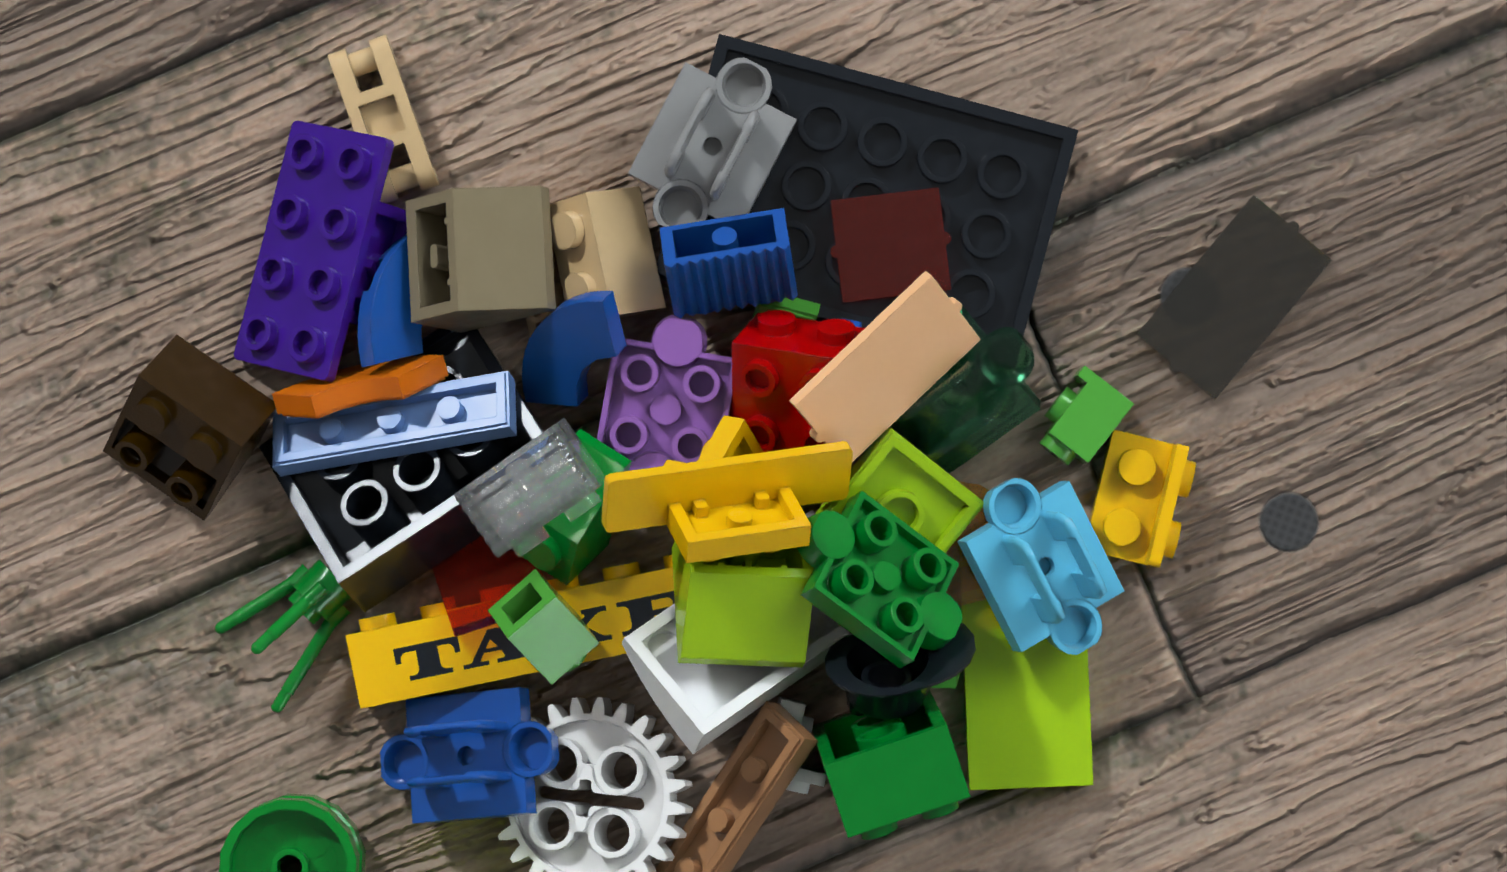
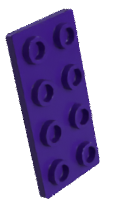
M293 122L234 351L235 359L327 382L335 380L349 324L358 326V315L363 291H367L370 288L374 275L380 266L379 258L396 240L407 234L406 210L380 201L394 149V142L392 140L308 122Z

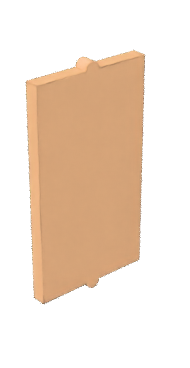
M927 271L923 272L789 400L811 426L809 434L816 442H824L825 444L842 441L848 442L853 450L852 462L981 340L960 313L962 304L954 297H948L934 277Z

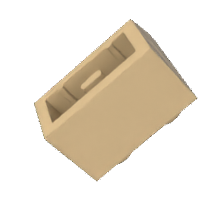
M640 186L586 192L550 204L556 307L574 296L587 292L613 291L620 320L666 308ZM552 311L526 317L530 337L536 327Z

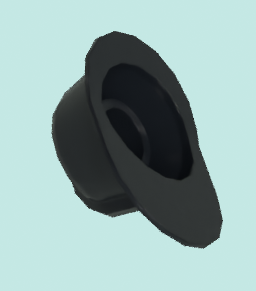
M961 623L955 637L943 648L931 651L920 647L914 661L902 668H898L854 635L842 638L830 647L825 656V669L832 682L845 690L847 705L852 715H865L879 720H896L907 717L918 710L932 686L957 676L970 664L976 651L974 635L965 624Z

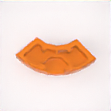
M443 355L409 356L362 367L360 364L337 370L336 378L333 382L310 378L272 393L277 414L288 417L319 419L339 410L383 400H403L445 380V377L448 376V371Z

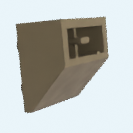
M544 186L451 188L405 201L411 323L463 333L556 310L549 188Z

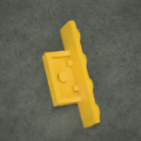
M842 441L610 473L604 478L601 522L608 533L667 525L686 564L701 561L713 562L721 558L762 552L774 553L783 549L809 546L811 523L801 506L847 498L853 450L848 442Z

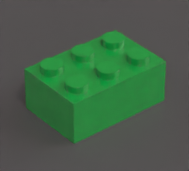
M930 689L921 707L907 717L896 720H879L865 715L855 716L852 713H848L815 724L812 727L814 737L818 740L816 744L848 838L860 834L863 840L876 839L895 831L898 828V821L921 814L923 819L939 818L959 808L958 801L971 797L948 726Z

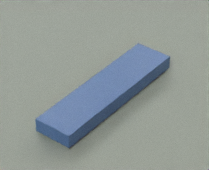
M502 371L440 382L403 400H383L339 410L319 419L282 416V414H277L276 411L273 416L272 468L280 476H287L517 436L515 379L509 371Z

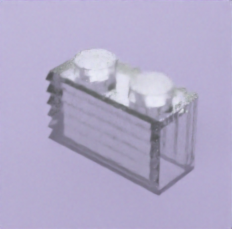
M563 418L454 494V497L497 558L511 548L520 558L550 537L544 525L564 512L569 521L572 522L602 500L595 490L604 484L605 475L569 423Z

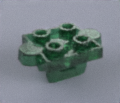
M964 307L960 313L981 340L890 426L949 474L1039 411L1041 403L1040 399L1024 381L1034 367V353L1027 340L1017 329L1011 327L998 328L986 335Z

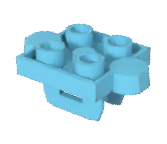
M1013 478L987 491L983 499V512L988 523L957 542L1012 651L1023 652L1045 638L1055 648L1072 655H1078L1095 645L1102 634V619L1097 607L1124 592V589L1070 481H1059L1039 493L1029 481Z

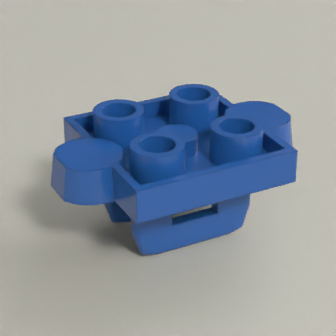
M516 687L405 700L407 728L404 729V734L393 736L386 741L380 751L381 777L386 784L398 790L410 789L412 824H433L537 814L535 777L545 775L557 766L559 762L558 736L552 729L538 722L531 721L528 688Z

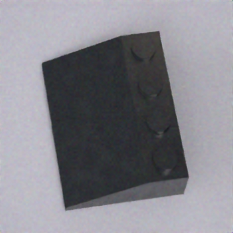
M438 328L422 339L423 353L417 354L444 356L448 376L441 382L505 371L478 329L459 333ZM516 387L517 436L287 476H280L272 468L273 437L259 446L338 584L364 612H367L533 502L559 460L560 455Z

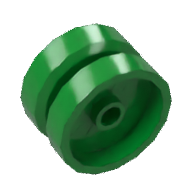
M286 794L254 807L231 828L220 851L219 872H285L281 864L289 858L288 855L296 856L300 860L302 865L301 872H365L366 850L357 825L338 805L317 795Z

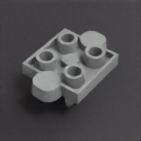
M745 57L735 58L727 62L715 78L685 62L628 172L629 176L658 190L653 200L652 209L659 225L667 227L704 221L707 217L717 219L750 213L797 122V119L766 104L772 91L771 76L766 68Z

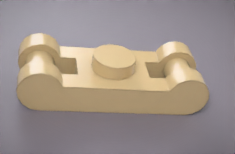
M387 34L369 40L370 47L348 54L346 49L329 54L328 58L354 132L390 139L394 142L393 150L403 146L406 147L411 163L391 170L388 169L380 201L390 203L399 200L398 193L417 186H420L421 190L424 191L440 184L399 71ZM378 70L383 85L361 92L357 77Z

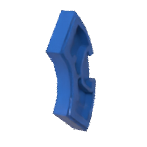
M407 234L396 240L379 258L380 266L374 275L369 290L363 291L358 315V348L362 367L423 353L422 325L411 323Z
M594 291L574 296L556 307V310H553L536 327L529 338L522 362V384L526 402L577 407L588 396L587 374L591 364L597 359L616 357L627 346L613 291Z

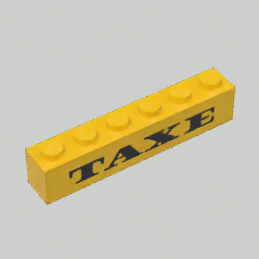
M672 555L663 556L665 569L646 573L640 572L638 562L602 569L604 581L580 586L578 575L568 585L557 579L547 580L576 611L599 641V644L587 654L582 663L627 654L622 645L624 637L675 603ZM512 588L480 594L482 607L458 611L456 599L419 607L420 620L397 624L395 612L359 619L361 632L348 634L345 637L360 709L539 672L507 639L488 611Z

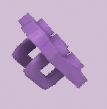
M670 315L663 318L656 325L651 343L625 338L627 346L616 357H611L597 439L631 460L629 471L660 467L664 465L666 460L684 463L698 461L704 444L711 438L724 415L730 416L732 402V357L706 353L707 335L704 327L696 319L687 317L680 319L675 315Z

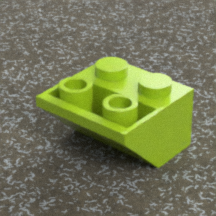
M674 541L672 546L678 663L797 668L804 666L813 604L801 596V593L814 568L801 557L797 548L783 549L774 553L762 552L721 558L713 562L701 561L686 564Z

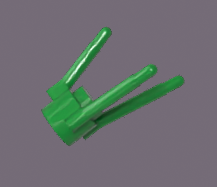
M320 559L309 569L302 564L288 579L234 611L233 614L215 625V631L223 634L296 590L288 598L293 606L251 645L252 653L260 654L301 616L304 615L313 625L322 616L325 618L273 701L271 709L275 713H280L284 709L334 629L350 614L344 604L351 597L338 584L331 570Z

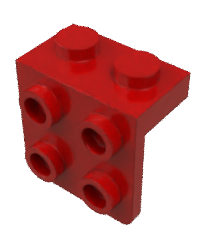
M768 310L757 313L732 341L733 417L745 419L763 452L825 444L824 442H816L810 436L811 426L789 400L865 328L855 327L851 321L845 319L816 321L796 318L793 313L786 310Z

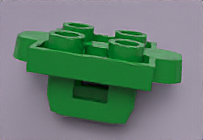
M860 491L849 498L841 514L836 511L826 510L807 517L811 523L809 546L797 547L801 557L814 569L801 596L898 668L913 662L920 647L931 651L938 650L955 637L963 620L962 611L958 603L946 591L959 566L958 562L864 491Z

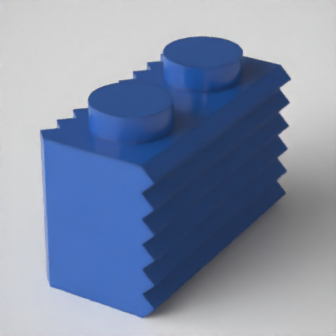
M784 208L659 228L673 312L680 319L686 313L694 317L696 314L706 315L713 311L719 312L723 307L731 311L736 305L743 309L748 303L756 307L758 304L768 305L775 301L780 303L785 297L793 301L798 296Z

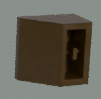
M176 335L138 375L103 452L118 461L124 468L134 472L169 496L176 504L185 507L205 521L260 443L276 412L275 403L272 399L179 335Z

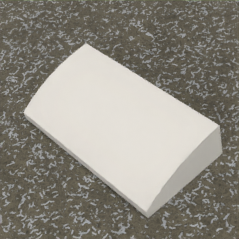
M811 510L805 515L807 517H810L814 515L815 512ZM674 603L624 637L622 645L640 680L659 710L691 753L695 754L763 706L766 701H770L825 662V656L830 647L842 638L853 634L813 605L806 661L802 668L678 663Z

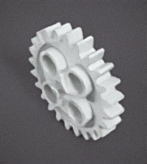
M597 697L592 712L585 698H572L570 716L561 705H549L548 716L550 724H547L540 718L531 717V721L547 726L558 736L559 752L566 746L574 752L577 759V767L575 773L567 780H563L555 768L545 775L535 777L537 814L506 816L509 817L511 825L505 828L498 835L499 840H517L520 845L510 857L512 863L532 859L534 862L529 872H656L651 861L653 858L661 861H673L675 856L665 844L667 838H686L687 835L681 827L674 824L675 815H685L693 812V807L677 801V793L692 787V781L675 779L673 773L674 770L686 761L685 756H666L664 753L674 738L671 733H662L654 737L650 736L656 718L651 715H644L635 723H632L635 705L630 703H622L612 716L610 698ZM624 754L630 755L637 766L635 780L626 788L617 782L614 775L616 761ZM548 786L565 790H592L598 794L636 797L644 801V807L641 810H634L617 806H592L585 802L546 799L541 796L540 790L542 787ZM558 808L567 815L570 827L567 836L561 842H556L548 831L549 817ZM616 816H620L626 821L630 834L627 844L620 850L615 849L607 838L608 825Z

